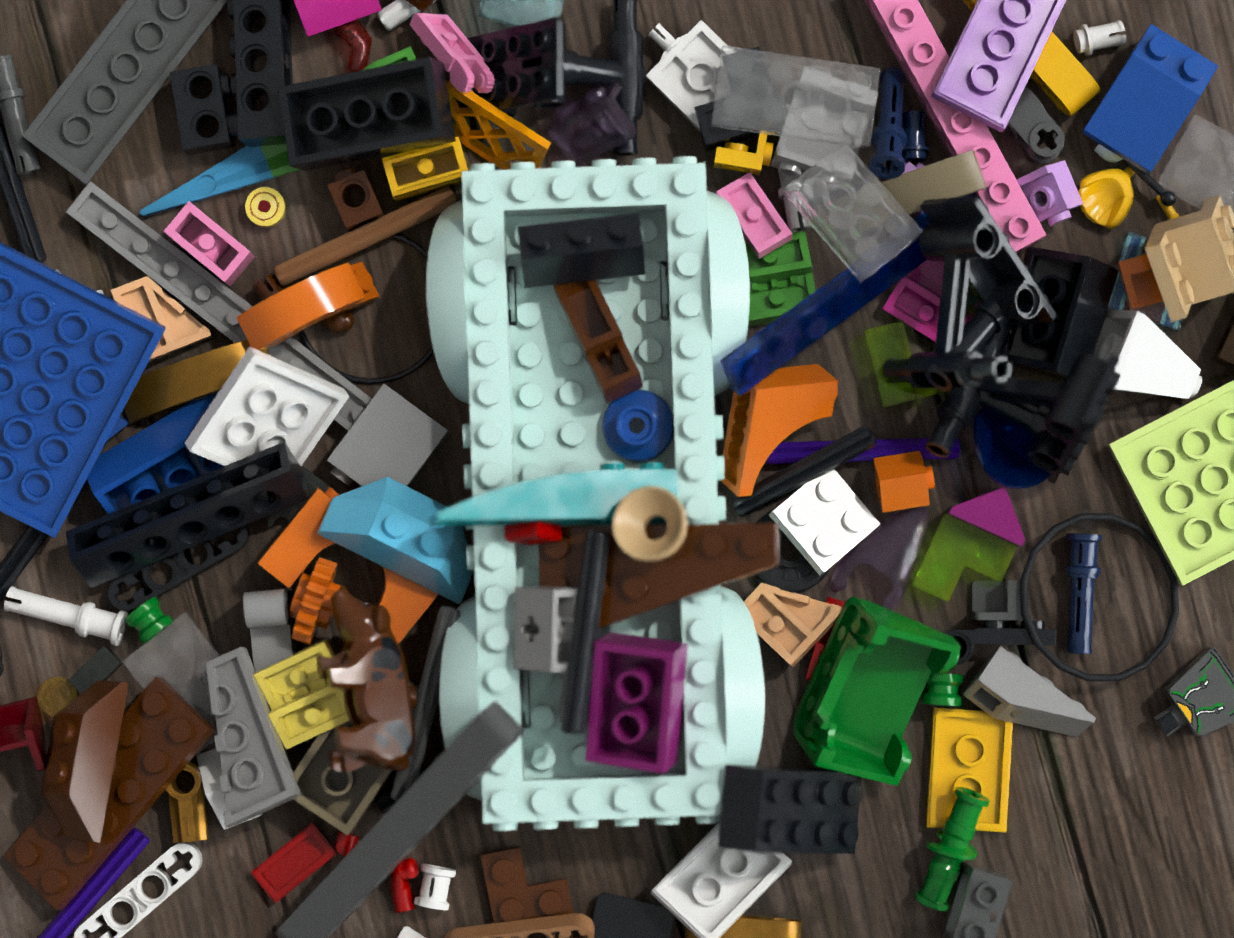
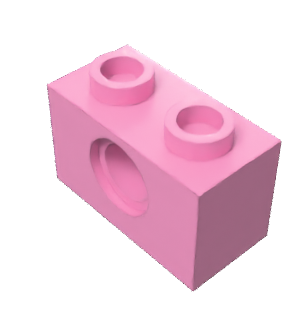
M190 201L187 202L163 231L230 287L255 258L246 247Z

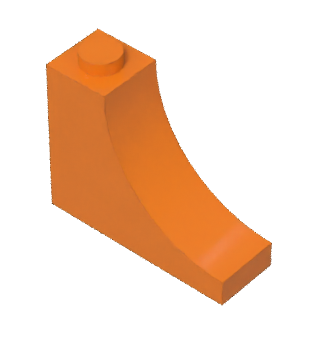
M819 364L736 372L722 455L724 456L725 480L720 481L738 497L751 496L761 468L770 454L785 438L810 422L832 417L834 402L838 395V380Z

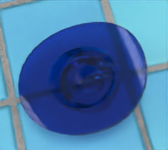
M981 407L974 419V439L976 455H978L987 475L997 484L1010 489L1029 488L1045 481L1050 473L1035 466L1028 459V452L1035 437L1026 433L1027 428Z

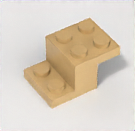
M1220 194L1206 198L1200 211L1155 224L1146 244L1145 251L1171 322L1187 318L1192 304L1234 293V233L1232 230L1234 228V213L1230 205L1224 206Z

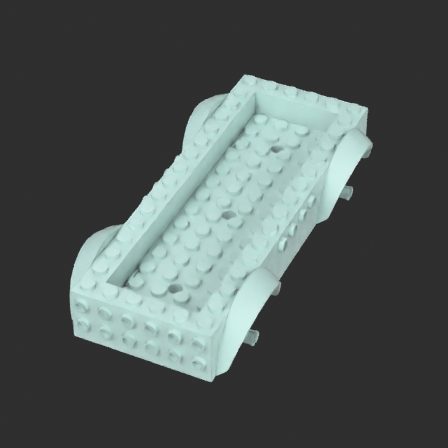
M682 156L672 158V164H656V158L632 159V165L616 166V160L599 159L592 161V167H576L575 161L551 162V168L536 169L533 162H517L511 164L510 170H495V164L482 163L471 165V171H462L463 199L443 210L432 232L426 272V300L431 341L440 373L452 394L460 401L469 404L470 424H463V448H471V464L464 465L465 489H472V497L515 483L551 475L600 470V465L605 463H623L624 470L639 469L640 464L657 462L664 463V469H677L678 500L685 509L688 525L719 524V521L726 520L725 496H718L717 480H725L724 456H716V440L723 439L722 415H715L714 396L729 388L741 365L748 331L750 284L745 241L739 219L728 200L706 190V163H697V157ZM639 213L644 244L645 275L595 281L622 332L624 342L641 374L643 387L638 390H647L657 394L665 400L673 413L674 435L667 449L658 457L645 462L628 461L616 455L606 443L602 424L605 411L611 402L606 403L594 379L553 285L524 288L518 227ZM641 418L632 420L631 430L634 433L642 432L645 428L644 421ZM652 523L647 525H667V523ZM573 524V525H561V526H562V527L612 526V524ZM504 525L466 526V529H474V545L467 546V570H475L476 595L464 600L457 609L460 611V617L446 631L441 659L439 692L441 727L445 750L494 701H497L525 730L515 743L466 793L470 797L483 801V824L492 823L493 831L517 830L518 822H533V829L558 828V821H574V828L598 827L599 820L615 819V826H638L639 818H655V825L680 824V817L695 816V821L698 824L720 823L726 764L756 766L763 736L765 697L761 653L753 619L741 597L735 591L719 585L708 589V591L691 595L669 605L598 629L597 640L609 632L688 643L678 762L665 773L585 761L588 725H586L585 732L581 735L568 734L561 731L559 705L563 679H560V672L514 669L515 587L539 586V545L529 546L508 542V540H505Z

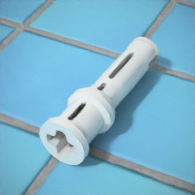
M13 586L9 588L6 597L21 600L22 603L5 600L4 611L75 628V633L85 638L88 635L105 638L110 640L111 645L118 646L124 636L127 625L124 619L128 616L126 611L121 610L118 613L96 608L95 603L92 602L83 603L82 606L20 590Z

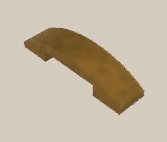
M248 340L217 348L142 375L124 407L129 424L167 412L170 408L219 392L248 348L251 347ZM268 348L261 350V352L270 355Z

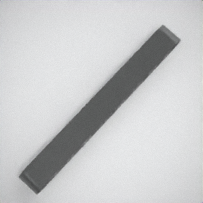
M497 701L492 702L468 725L277 929L275 935L278 938H330L515 743L525 730Z

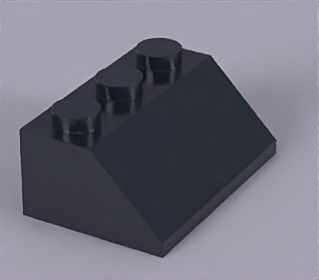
M1030 247L1025 265L1028 267L1030 275L1040 290L1048 297L1050 305L1057 314V318L1053 323L1013 324L1000 349L1001 356L1007 358L1006 362H1010L1011 365L1065 380L1079 354L1094 355L1119 270L1093 257Z

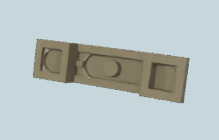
M971 150L865 188L829 204L828 208L839 240L844 242L874 231L880 226L922 211L920 205L925 200L964 197L986 189L987 186L975 151Z

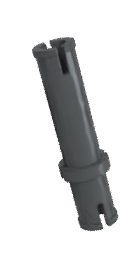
M7 54L0 56V108L16 167L17 176L32 174V171L39 172L42 168L39 164L35 146L22 137L30 126L23 102L26 94L24 88L19 86L13 63V55Z

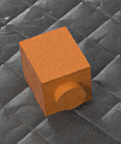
M920 451L873 458L876 491L883 513L930 505L928 489L935 488L934 474L931 465H924Z

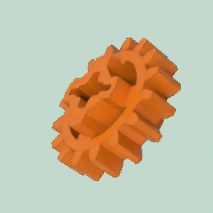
M319 557L312 574L303 573L301 575L289 610V617L296 619L292 639L311 645L318 627L328 628L333 614L331 596L341 587V585L333 582L338 567L336 562Z

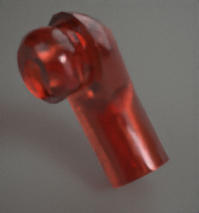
M356 19L334 27L335 36L344 39L351 48L347 70L356 72L366 68L369 62L372 38L361 22Z

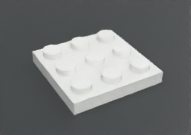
M249 347L185 441V445L190 452L226 466L285 442L299 465L302 466L349 398V395L340 386Z

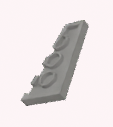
M241 646L206 662L211 711L215 715L217 735L214 736L216 752L220 753L222 775L219 776L221 792L225 795L226 812H223L225 827H234L301 796L281 739L268 716L270 709L254 677L256 672L248 650Z

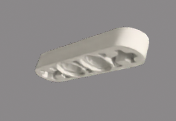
M188 842L178 843L169 848L82 923L75 931L73 938H87L84 933L86 929L91 933L98 930L104 925L102 921L98 920L101 915H103L107 925L117 931V935L113 937L111 931L108 930L100 938H122L199 871L203 861L199 848ZM177 850L182 854L189 851L193 855V858L189 861L192 868L189 871L183 867L176 871L172 876L178 879V882L173 885L170 876L160 869L159 865L163 862L165 868L168 869L178 860L175 855ZM155 875L162 879L164 891L161 896L151 898L144 893L142 884L147 876ZM117 902H128L132 906L134 916L128 924H121L114 920L112 909Z

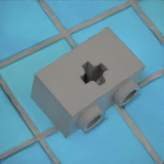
M556 586L515 587L514 669L542 672L568 671L579 588Z

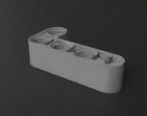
M289 589L244 592V616L246 627L250 628L253 666L255 672L296 653L295 640L292 639L294 629L293 618L289 617L291 597Z

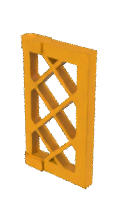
M450 80L448 81L447 89L451 114L458 125L457 127L453 124L455 137H459L461 144L490 163L495 164L501 170L511 169L513 162L510 160L533 162L536 169L540 168L551 142L502 110H499V108L472 91H469V93L459 92V90H456V87H453ZM455 98L469 107L459 108ZM475 116L482 130H471L464 117ZM488 119L502 129H492ZM497 138H509L515 151L504 152ZM477 139H487L491 148ZM522 142L532 147L534 151H526Z

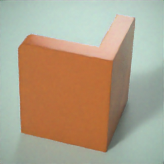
M1147 254L1118 262L1117 268L1130 311L1163 302Z

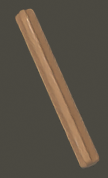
M450 186L441 188L275 266V275L282 286H287L441 214L445 208L456 203L457 198Z

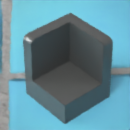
M1020 580L973 581L971 584V620H1023L1021 615Z

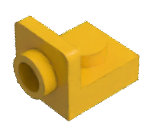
M761 130L758 136L756 153L748 152L749 146L726 142L725 148L717 147L713 168L760 175L762 165L770 166L774 143L766 142L768 132Z

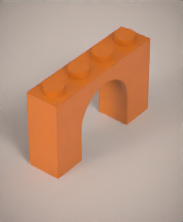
M330 486L325 492L317 487L258 560V564L288 588L291 587L321 550L336 544L317 534L331 499L340 495ZM383 567L385 577L384 588L375 606L383 605L388 610L391 618L390 628L399 644L439 594Z

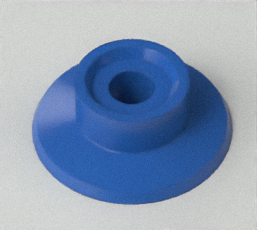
M635 390L613 400L607 407L602 424L605 441L616 455L632 462L652 460L661 455L672 441L674 435L673 413L665 400L657 394L647 390ZM635 418H641L645 423V428L640 433H634L631 430L630 425Z

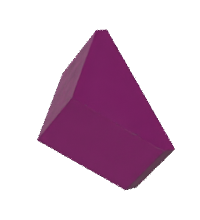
M1006 487L949 507L945 514L1017 548L1022 547L1025 537Z

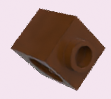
M355 167L333 176L335 182L328 184V188L348 232L384 216L364 169L357 172ZM352 188H360L366 194L365 201L358 207H349L345 204V195Z

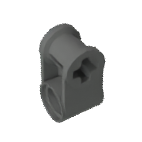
M1025 87L1005 131L1015 139L1030 159L1039 164H1048L1054 161L1063 149L1065 143L1064 133L1046 112L1036 95ZM1050 137L1053 140L1050 148L1046 146L1040 149L1037 146L1040 138L1045 140Z

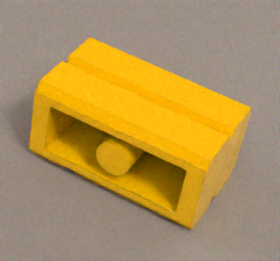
M455 137L456 142L406 151L382 158L394 200L399 201L461 183L462 171L469 170L459 137Z

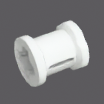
M421 864L420 870L424 874L420 894L415 897L414 904L432 909L449 910L450 904L446 900L450 880L455 877L456 870L437 865Z

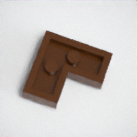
M520 846L481 854L494 923L574 913L567 877L532 885L527 884Z

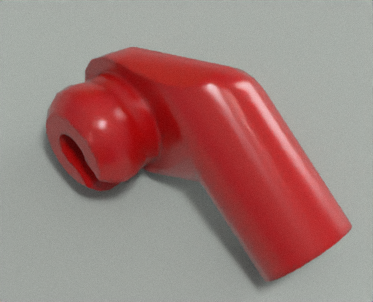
M411 857L404 859L390 873V890L395 913L415 909L409 879L416 878L419 869L416 860Z

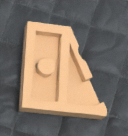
M149 276L110 290L114 301L166 327L148 362L212 337L207 327L189 314L182 305L164 292Z
M761 583L744 601L753 619L756 633L792 667L836 623L842 610L839 605L825 603Z

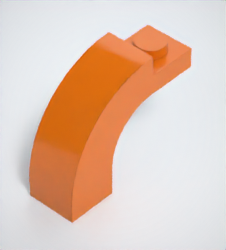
M347 262L311 276L272 295L236 318L250 346L261 351L281 344L298 332L321 320L368 304L380 296L363 262L352 265Z

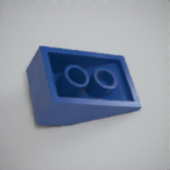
M1150 24L1136 43L1082 133L1149 175L1200 98L1218 65L1153 24Z

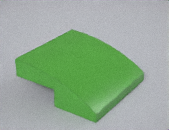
M805 231L793 232L791 241L760 259L757 258L745 241L750 284L748 327L819 315V304Z

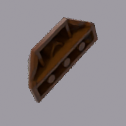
M98 680L53 717L46 757V770L43 772L40 796L67 837L71 840L100 843L129 683Z

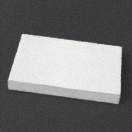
M718 823L651 890V894L697 938H720L791 866L792 860L784 853H760L718 847L720 823Z

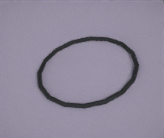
M1080 513L1053 525L1030 550L1020 579L1021 615L1035 647L1057 669L1087 682L1121 681L1147 669L1169 644L1179 615L1178 580L1158 542L1142 526L1112 513ZM1080 521H1112L1137 532L1158 553L1170 580L1172 612L1162 641L1142 663L1118 674H1087L1062 663L1041 642L1028 611L1027 582L1037 553L1056 532Z

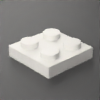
M835 469L804 484L769 514L775 523H779V528L819 575L828 570L880 525L878 520Z

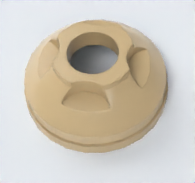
M646 486L630 492L621 500L613 516V535L619 547L632 558L640 561L654 562L663 560L678 550L686 536L688 521L685 509L675 495L657 486ZM656 517L664 518L667 522L666 534L657 540L649 539L646 533L649 521Z

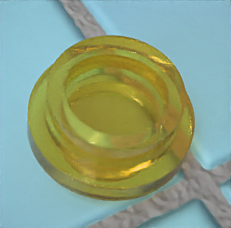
M52 677L41 684L37 699L39 706L45 713L54 716L78 697V692L68 681L69 679Z

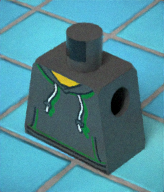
M1207 646L1162 689L1171 706L1153 717L1166 737L1184 725L1192 736L1201 737L1234 722V674L1215 647Z

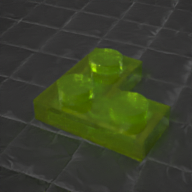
M903 321L864 330L882 408L946 393V391H941L937 388L918 389L909 383L891 384L887 382L889 377L884 378L882 370L886 360L890 358L908 359L912 355Z
M943 513L911 586L949 602L964 567L995 581L1002 582L1017 545Z

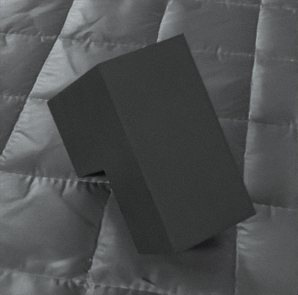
M104 645L68 681L81 694L96 681H107L124 662L107 645Z

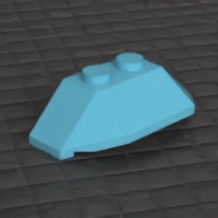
M385 477L333 497L317 534L457 604L462 602L474 571L467 570L468 544L463 527L430 526L429 518L449 507L390 477Z

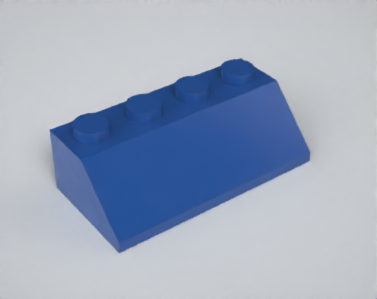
M219 392L191 401L98 456L87 480L93 494L108 514L224 467V465L190 452L185 445V441Z

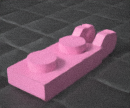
M414 13L409 25L421 38L422 44L429 48L438 61L444 63V70L450 72V83L453 87H456V90L469 93V91H472V88H476L478 93H489L494 89V75L484 62V58L448 15Z

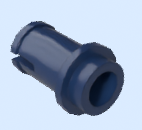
M906 111L902 113V128L907 135L906 146L902 149V157L905 162L926 161V154L930 153V148L926 146V112Z

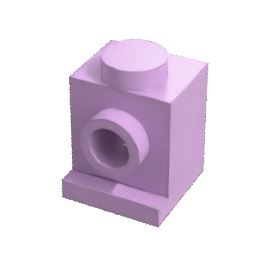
M1065 160L1046 165L1016 179L1039 222L1047 220L1050 226L1063 222L1072 217L1069 210L1083 204Z

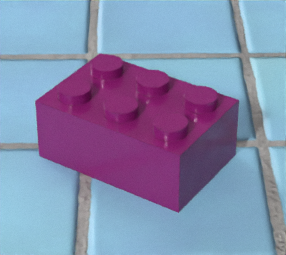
M609 632L595 641L585 761L665 773L678 762L688 643Z

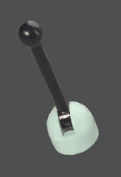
M1100 144L1094 149L1102 159L1108 162L1116 163L1123 161L1160 196V201L1164 206H1172L1176 202L1175 193L1163 189L1150 175Z

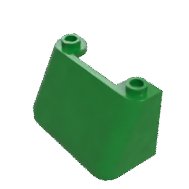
M850 597L842 607L796 710L793 720V734L814 766L898 786L903 773L908 770L912 758L908 745L902 735L931 672L944 675L950 669H953L958 662L961 646L950 635L869 600Z

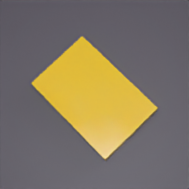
M933 707L926 827L943 828L946 818L950 816L957 798L954 794L956 787H964L981 793L990 800L989 805L982 809L975 827L976 831H1007L1012 722L994 719L985 711Z

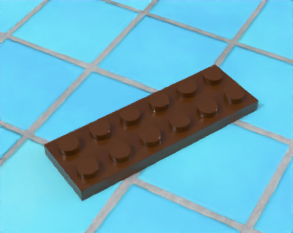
M156 676L123 714L100 843L69 839L46 805L4 857L55 910H64L216 730L162 677Z

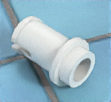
M1117 20L1093 27H1088L1086 24L1081 25L1079 30H1074L1073 32L1077 53H1085L1086 56H1090L1094 50L1125 45L1126 35L1119 34L1109 37L1111 33L1125 31L1122 21Z

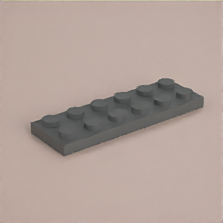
M126 0L22 137L87 186L170 78V72L176 70L228 0Z

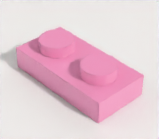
M750 172L716 191V194L724 197L732 205L739 219L744 239L758 259L792 240V232Z

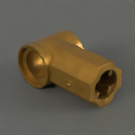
M188 763L183 770L191 772L194 776L195 785L190 792L181 791L176 785V778L166 788L169 795L173 843L209 839L204 787L198 765Z

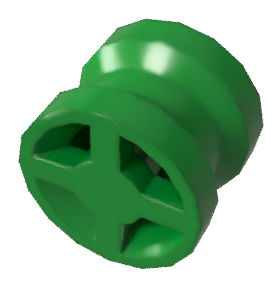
M155 596L140 605L124 619L129 627H134L139 633L138 640L142 645H146L158 637L175 622L171 615L163 613L160 609L161 602Z
M931 672L927 681L926 692L922 695V704L961 706L962 698L958 695V687L963 683V674L946 673L939 675Z

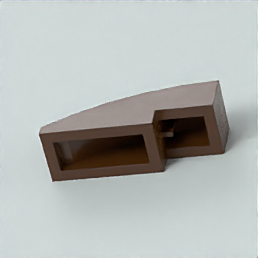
M596 281L553 285L573 334L606 403L642 388L641 374Z

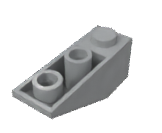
M1002 646L998 647L984 661L962 694L994 719L1078 737L1096 720V717L1086 711L1081 703L1070 699L1057 689L1048 678L1037 674L1025 665L1019 656L1007 651Z

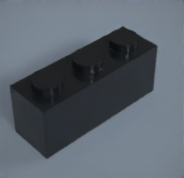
M639 213L518 227L524 288L645 275L644 244Z

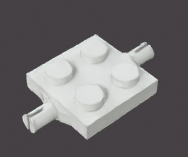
M702 20L688 34L677 39L659 23L655 26V30L652 29L648 36L664 52L660 62L646 75V79L701 132L694 108L731 96L721 58L735 54V52Z

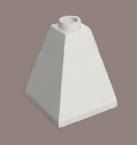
M1107 310L1093 356L1106 362L1110 361L1112 355L1120 358L1115 371L1120 373L1121 377L1114 390L1183 399L1193 398L1198 393L1202 384V377L1199 376L1201 369L1145 314L1139 311Z

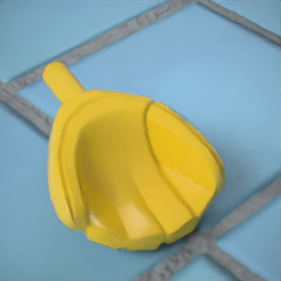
M1129 167L1124 171L1119 168H1111L1093 172L1081 179L1078 192L1083 204L1080 205V208L1092 223L1107 229L1116 228L1122 223L1133 204L1134 195L1130 178L1135 172Z

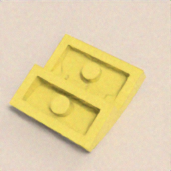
M327 639L260 669L254 674L271 708L268 716L286 750L349 721L345 710L344 690L331 688L329 679H320L318 676L317 657L330 658L335 655Z

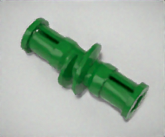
M956 787L954 794L957 798L950 816L946 818L944 823V831H936V836L940 838V842L926 843V847L935 854L928 864V873L921 891H916L914 899L919 903L939 911L948 910L949 904L947 899L954 881H957L960 874L961 863L964 860H974L977 857L978 852L976 848L969 842L974 838L977 830L975 827L983 807H987L990 802L983 794L964 787Z

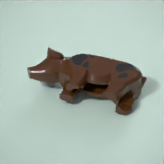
M343 585L331 596V604L336 627L345 640L344 648L340 653L330 658L317 657L319 678L329 679L331 688L344 690L345 710L352 724V728L336 726V750L329 751L330 768L336 772H350L357 770L363 765H368L385 770H406L409 767V758L413 755L416 742L412 709H415L417 705L416 690L413 685H409L405 658L390 628L391 618L386 607L383 605L374 606L356 599L348 592L346 586Z

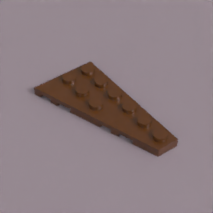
M779 523L688 525L686 536L678 550L671 556L654 562L640 561L625 553L615 540L612 526L562 527V540L554 543L539 544V586L579 588L586 533L588 531H601L609 534L610 541L598 629L779 565ZM647 525L646 527L647 536L651 540L662 538L667 531V525Z

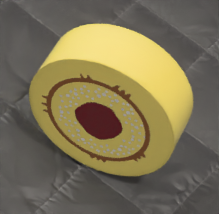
M260 187L253 190L247 197L245 210L247 216L254 224L263 228H269L282 221L286 212V204L284 198L275 189Z

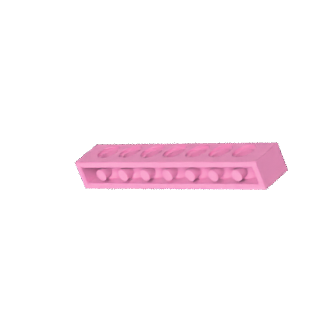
M865 0L950 157L971 150L975 151L987 188L972 193L971 196H977L986 204L990 215L1000 230L1008 237L1009 243L1016 253L1042 240L1046 233L987 125L931 97L949 56L919 1Z

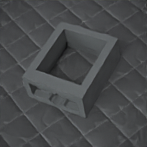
M963 862L941 938H996L1013 880L1000 872ZM994 912L996 915L995 920L990 921L991 914Z

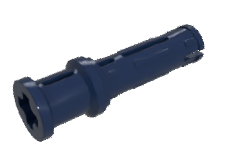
M887 68L881 72L878 126L871 135L874 155L870 159L869 169L872 174L883 179L897 178L905 171L902 149L906 146L907 135L902 128V112L906 75L897 68Z
M1067 533L1066 539L1070 541L1069 565L1065 567V573H1067V577H1071L1068 648L1066 652L1092 654L1094 578H1098L1099 574H1101V568L1097 566L1098 542L1102 541V535Z

